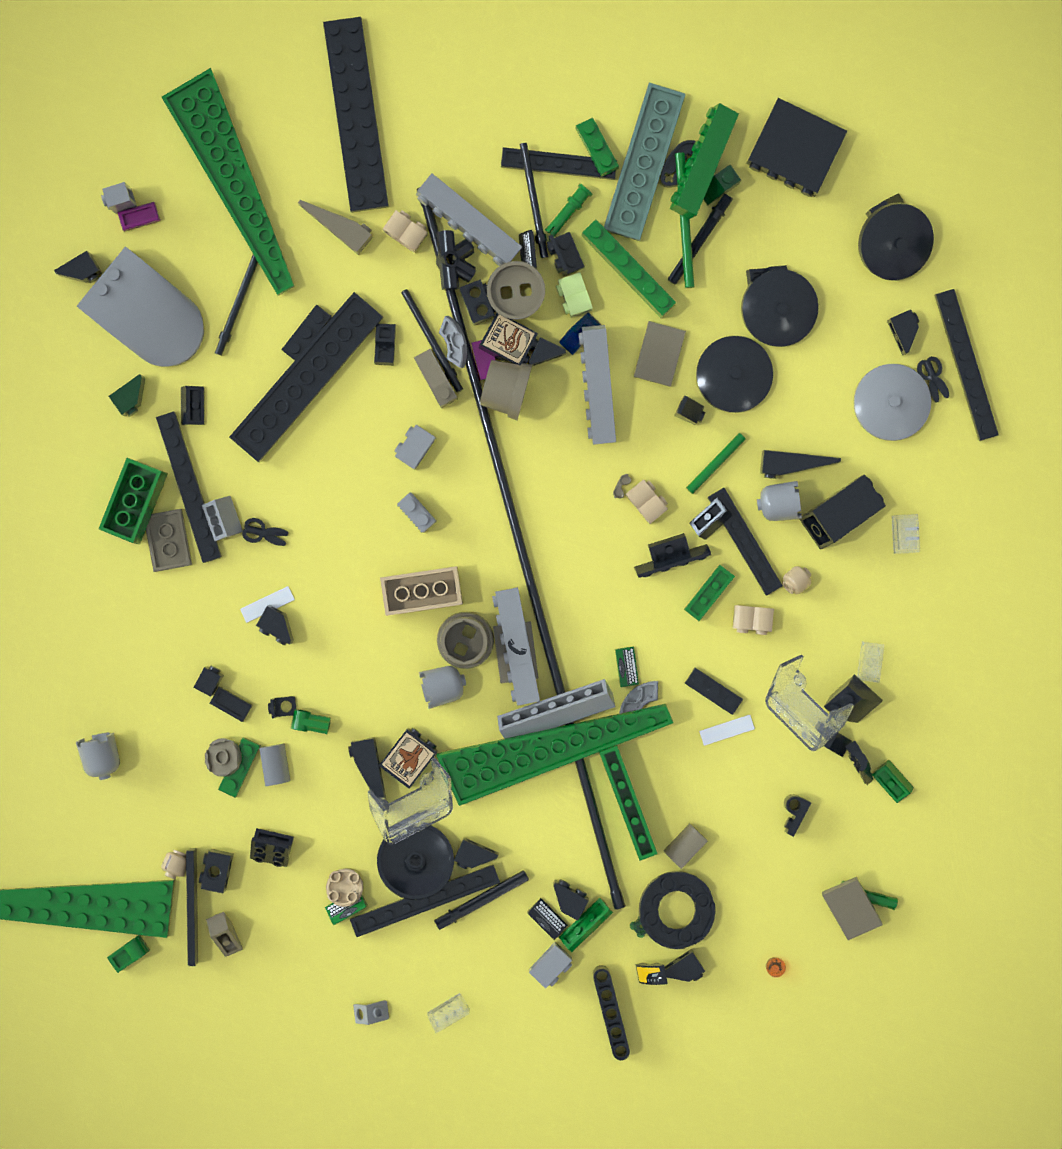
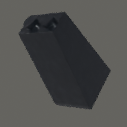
M864 474L802 515V519L799 520L821 550L841 539L886 505L883 497L874 489L872 481Z

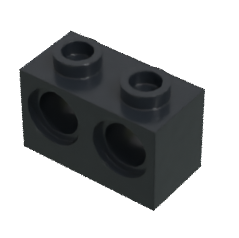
M480 279L459 288L474 326L495 317L494 312L496 311L491 306L487 297L486 283L482 284ZM474 288L481 291L480 296L477 298H473L470 295V291ZM480 306H485L488 312L486 315L481 316L477 313V309Z

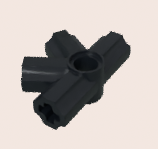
M452 230L438 231L436 233L438 246L436 265L440 269L441 288L444 291L459 289L458 277L465 282H470L475 275L476 267L465 261L466 258L474 254V247L467 239L455 245L454 231Z

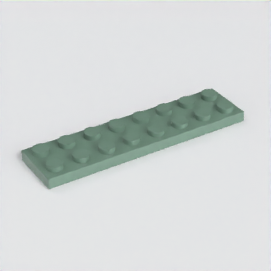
M649 82L604 225L608 232L640 241L685 93Z

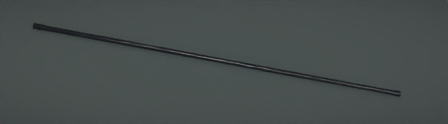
M420 202L437 259L436 233L439 230L432 211L433 208L428 204L425 206ZM455 290L445 291L452 317L462 329L466 339L467 372L556 695L565 693L564 684L488 408L480 405L483 390ZM574 721L567 723L565 725L574 724ZM584 758L575 761L608 880L615 910L625 907L623 895L617 881Z

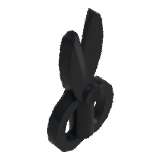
M932 356L927 358V360H921L917 364V373L924 380H929L928 386L933 401L935 403L939 402L938 389L945 398H949V390L945 382L938 377L942 373L940 360ZM931 361L935 362L937 365L938 370L936 373ZM923 364L928 376H925L922 372L921 368Z
M258 518L248 519L242 532L243 538L247 542L258 543L264 537L266 541L277 546H285L286 542L276 536H288L289 534L281 528L265 529V524ZM255 522L260 524L261 528L249 526V524ZM246 533L258 535L259 537L252 539Z

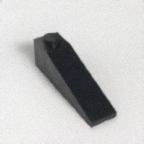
M763 450L760 474H765L764 478L776 479V476L839 463L841 458Z
M375 737L352 741L351 746H348L350 758H354L356 766L382 813L386 815L389 813L381 767L379 766L380 762Z

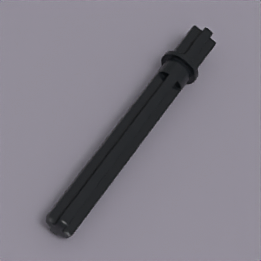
M724 193L716 207H712V212L692 241L693 259L716 224L725 216L724 212L733 200ZM683 256L668 277V281L674 285L678 283L684 274Z
M522 870L455 909H449L448 913L434 920L436 926L441 930L453 922L457 923V920L523 884L529 880L526 872Z

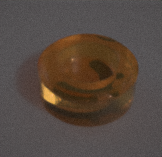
M772 957L767 961L766 970L770 976L780 977L784 974L786 966L782 959Z

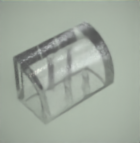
M918 514L892 516L894 554L920 553Z
M459 993L427 1012V1016L435 1033H438L468 1015L470 1009Z

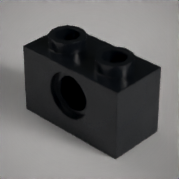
M210 849L208 853H205L203 858L205 870L201 872L199 877L201 889L222 894L226 891L234 853ZM212 866H217L220 869L219 875L212 874Z

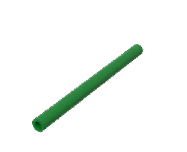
M685 153L675 154L678 188V181L686 171ZM680 215L685 288H694L690 219Z

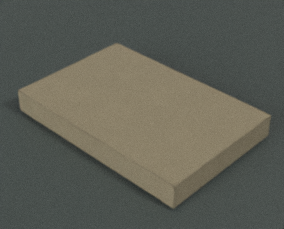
M649 321L634 377L671 387L686 331Z
M182 509L152 514L146 528L153 572L191 566L192 561Z
M531 621L525 622L535 678L538 679ZM493 626L500 683H508L507 672L510 671V666L505 664L503 653H506L507 650L506 645L501 644L500 634L503 633L502 626Z
M857 877L822 892L823 898L847 940L883 925Z

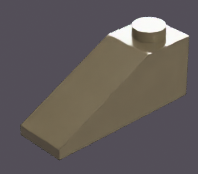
M431 349L414 357L441 408L458 400Z

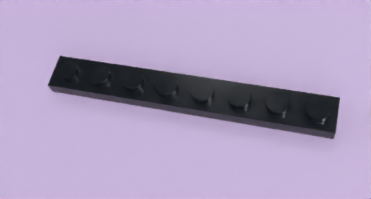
M951 289L935 294L934 296L978 440L981 441L998 436L999 434L955 290Z
M173 411L156 417L202 562L206 563L221 558L218 543L214 541L202 507L205 503L176 413Z
M494 864L448 881L441 891L429 898L422 900L403 898L350 918V922L356 937H360L500 883Z

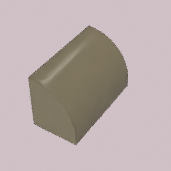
M689 823L664 849V852L682 869L708 841Z

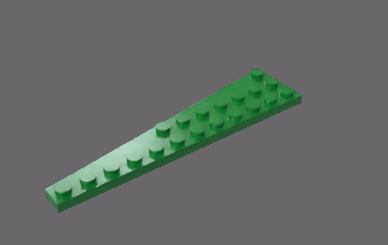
M209 68L163 95L162 99L273 289L279 296L295 286L212 69Z
M662 704L437 753V758L460 806L673 724V720L667 705Z
M175 880L0 889V919L167 938Z

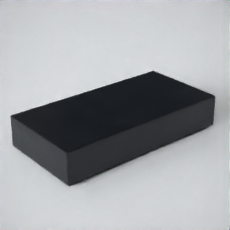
M220 686L209 703L241 722H244L253 706Z

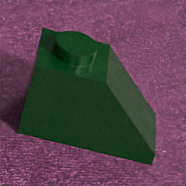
M731 164L713 176L703 199L707 206L740 184L741 179Z
M137 375L108 396L121 415H128L130 417L141 406L145 384L143 375Z

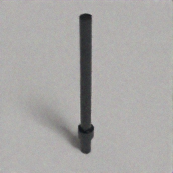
M521 143L520 150L536 230L535 240L539 246L540 257L546 258L548 257L547 237L543 231L527 143Z
M254 254L250 260L224 330L220 332L218 337L220 340L215 350L217 355L222 356L227 342L231 339L232 335L230 333L258 264Z
M405 289L401 292L402 296L442 365L447 380H450L457 393L463 390V387L456 377L458 374L454 368H451L408 289Z

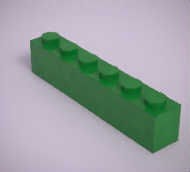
M721 103L709 108L706 114L707 121L699 131L700 138L692 147V157L687 160L685 164L686 171L678 181L679 188L671 197L670 202L672 204L670 209L687 219L697 216L739 113Z
M596 219L582 232V237L660 318L675 306L676 302Z
M618 746L600 751L599 754L639 861L657 855Z

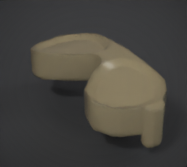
M628 474L620 477L613 491L614 498L620 499L624 497L621 486L631 483V478Z

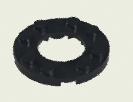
M681 871L667 872L653 879L644 889L639 902V919L646 934L659 945L670 949H685L694 944L696 945L709 933L715 919V903L710 889L698 877ZM674 891L685 892L689 895L695 907L694 917L691 922L685 927L678 929L669 928L663 924L658 911L663 897Z

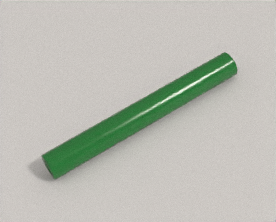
M738 433L686 489L691 494H694L746 438Z

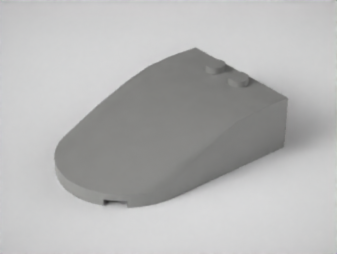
M126 246L77 305L80 310L136 355L155 366H177L188 361L198 351L203 341V317L195 303Z

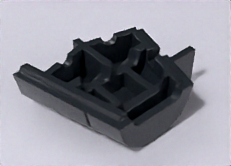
M853 741L845 746L849 752L848 757L854 762L853 765L856 771L860 773L864 784L868 785L873 781L870 763L856 741Z

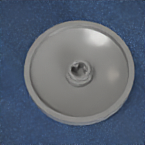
M886 364L874 368L861 379L854 394V411L860 425L872 436L887 441L902 440L915 434L925 424L931 409V395L925 380L915 370L900 364Z

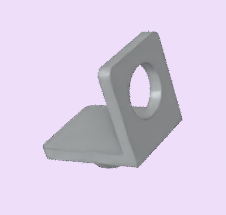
M386 1000L368 1005H353L355 1022L357 1024L370 1025L389 1019ZM359 1009L363 1012V1019L359 1016Z

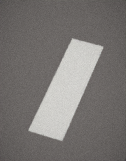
M287 586L240 610L247 623L260 617L268 605L279 608L295 599Z
M747 715L699 732L705 746L754 730L755 728L751 716Z

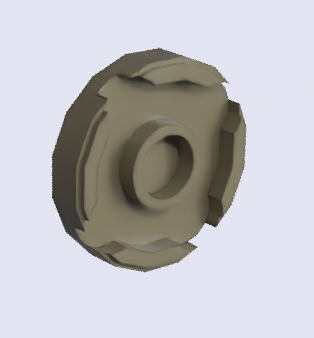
M226 738L213 741L205 753L207 769L220 777L234 774L242 761V753L235 741Z

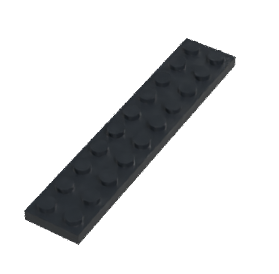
M360 16L323 22L350 211L353 213L387 208L389 204L362 18Z
M353 292L229 438L257 462H260L384 317Z

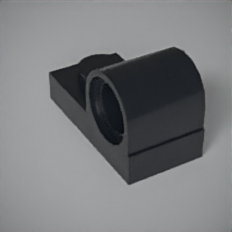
M795 794L788 795L784 800V807L793 814L792 818L788 817L784 825L786 828L785 832L792 837L797 832L811 805L810 801ZM793 799L798 800V807L790 809V801Z

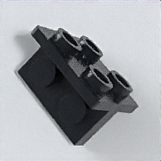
M256 828L255 835L251 840L250 859L258 863H270L276 867H287L294 836Z

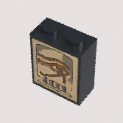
M496 313L479 345V349L506 363L527 364L530 358L527 355L529 350H534L539 341L536 339L538 333L513 319Z

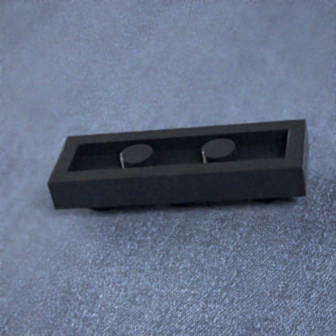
M316 305L281 350L293 360H296L332 316Z
M697 668L693 669L685 681L686 685L732 715L743 700Z

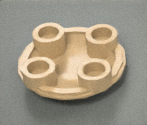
M347 868L333 871L326 885L328 899L335 905L342 907L351 906L356 903L363 892V881L360 875L354 870Z

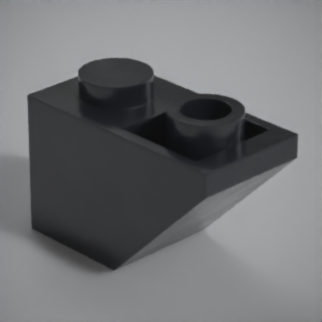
M268 605L256 624L260 628L259 632L266 636L270 634L275 636L276 641L282 645L292 644L294 639L287 614Z
M562 879L560 881L554 880L553 886L561 912L578 921L589 902V898L586 897L587 893L578 888L576 891L569 887L570 884Z

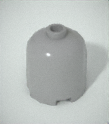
M798 481L774 484L763 488L760 496L761 499H757L758 511L762 510L763 516L769 521L802 519L801 513H797L801 511L799 489L794 488L798 487Z
M444 666L419 672V677L423 678L421 686L425 701H430L428 709L457 701L462 697L463 686H466L464 674L460 675L455 667Z
M106 732L92 735L93 739L86 742L84 738L78 740L76 746L85 773L91 777H99V780L110 778V774L115 772L120 765L114 733Z

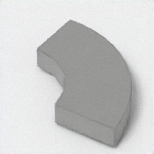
M445 316L439 334L447 344L448 353L446 359L456 366L464 368L467 360V344L464 333L452 317Z
M658 681L643 683L630 691L622 702L619 714L642 709L647 703L658 700Z

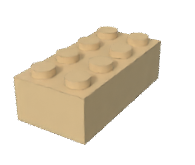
M457 566L380 578L386 616L463 604Z

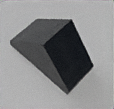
M540 337L529 360V364L535 366L566 355V350Z

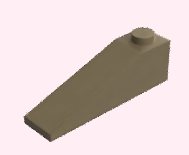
M300 200L298 202L300 207L357 255L373 238L370 234L372 230L364 223L360 225L353 220Z

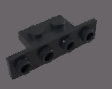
M683 533L648 544L652 561L635 566L634 569L638 578L649 577L656 572H665L672 567L684 566L695 560H703L711 555V551L707 544L689 549L686 536Z

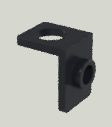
M295 696L272 698L270 703H268V712L272 714V719L282 716H293L294 709H296ZM283 701H289L292 704V709L289 712H284L281 709Z

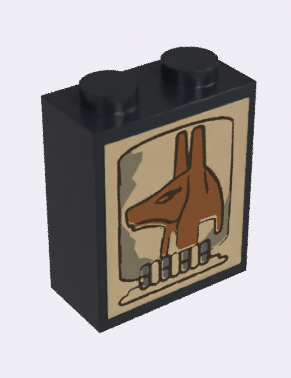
M409 728L406 729L379 765L408 789L411 788L438 752L435 749L437 746L429 739L427 741L423 740L420 737L422 734L414 728L411 730Z

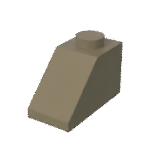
M225 912L206 919L210 937L225 957L243 950L232 922Z

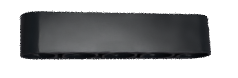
M599 965L593 971V979L612 1053L617 1060H625L629 1057L630 1050L610 971L606 966ZM600 971L607 973V977L603 980L596 977ZM604 990L612 992L609 998H603L601 993ZM608 1009H615L616 1014L613 1017H609L606 1015V1011ZM614 1027H618L621 1029V1033L613 1035L611 1030ZM618 1046L626 1048V1051L622 1054L617 1053L615 1050Z

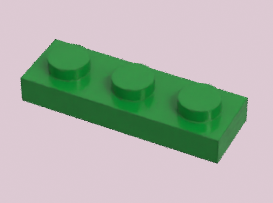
M590 118L577 124L576 130L601 177L619 169V165L595 120Z
M719 565L684 610L697 621H700L735 576Z
M244 737L239 744L242 753L241 764L234 774L223 778L218 788L219 791L234 798L237 797L261 745Z
M599 898L580 916L578 921L576 920L559 936V939L569 951L573 952L613 913L612 910Z

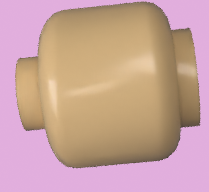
M793 567L783 576L784 588L790 594H801L811 585L810 571L805 567Z
M177 850L166 854L161 865L162 870L166 872L165 876L176 879V876L183 877L185 875L186 854Z

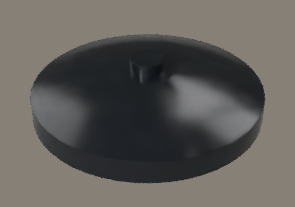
M906 203L884 205L875 210L862 226L858 241L861 260L871 273L882 279L895 281L908 278L917 273L930 257L934 243L933 228L927 216L912 205Z
M784 269L770 270L756 277L747 287L741 304L742 319L747 330L758 341L776 347L789 346L802 340L812 330L818 316V298L812 285L802 275Z
M742 336L724 337L709 345L701 355L696 369L697 385L704 399L713 407L729 413L744 412L757 406L767 396L773 381L772 363L767 352L757 342Z
M421 822L406 823L394 828L383 839L377 854V869L384 885L395 895L409 900L426 899L441 891L448 883L454 866L453 850L446 836L434 826Z

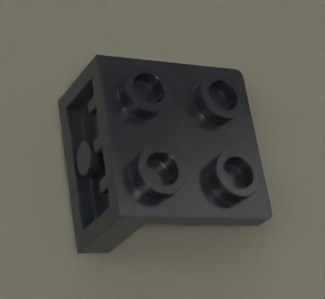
M570 232L556 238L553 237V234L549 236L547 248L550 255H554L556 258L554 265L558 274L562 272L564 277L585 268Z

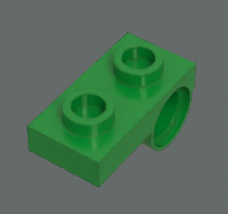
M138 935L109 955L107 959L116 972L119 973L144 956L150 949L142 937Z

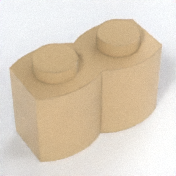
M396 210L384 226L383 232L415 253L428 235L425 231L426 227L418 221L416 224L410 220L411 216L402 210L398 212Z
M642 480L625 495L645 520L651 524L668 510L666 507L668 503L661 495L658 497L654 493L656 488L649 480L647 482Z
M735 605L733 628H736L738 633H748V630H756V634L767 635V631L772 632L774 609Z

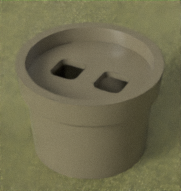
M511 261L502 264L492 273L487 284V296L493 309L501 316L516 320L524 319L534 314L542 305L545 297V284L541 274L533 266L521 261ZM529 283L532 294L530 296H521L519 286ZM510 286L513 297L502 299L500 289Z
M491 360L480 405L507 414L508 418L518 421L532 365L524 363L517 365Z
M459 612L449 616L441 624L437 634V647L442 658L450 665L460 669H470L481 665L490 656L494 645V635L489 623L480 615L472 612ZM466 625L476 629L472 639L462 635ZM458 642L468 646L465 656L454 652Z

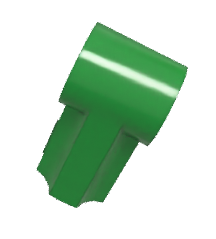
M294 709L291 729L328 734L331 718Z

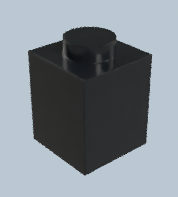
M212 665L210 668L204 667L193 688L211 697L214 695L224 675L220 674V669Z

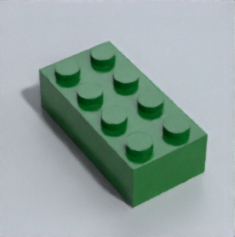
M126 458L100 523L99 530L140 545L168 473Z

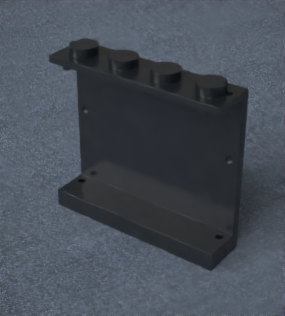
M778 98L746 164L750 165L749 168L753 171L767 173L766 176L772 180L779 179L783 181L784 185L794 189L796 187L800 189L801 193L805 196L815 197L843 142L847 130Z

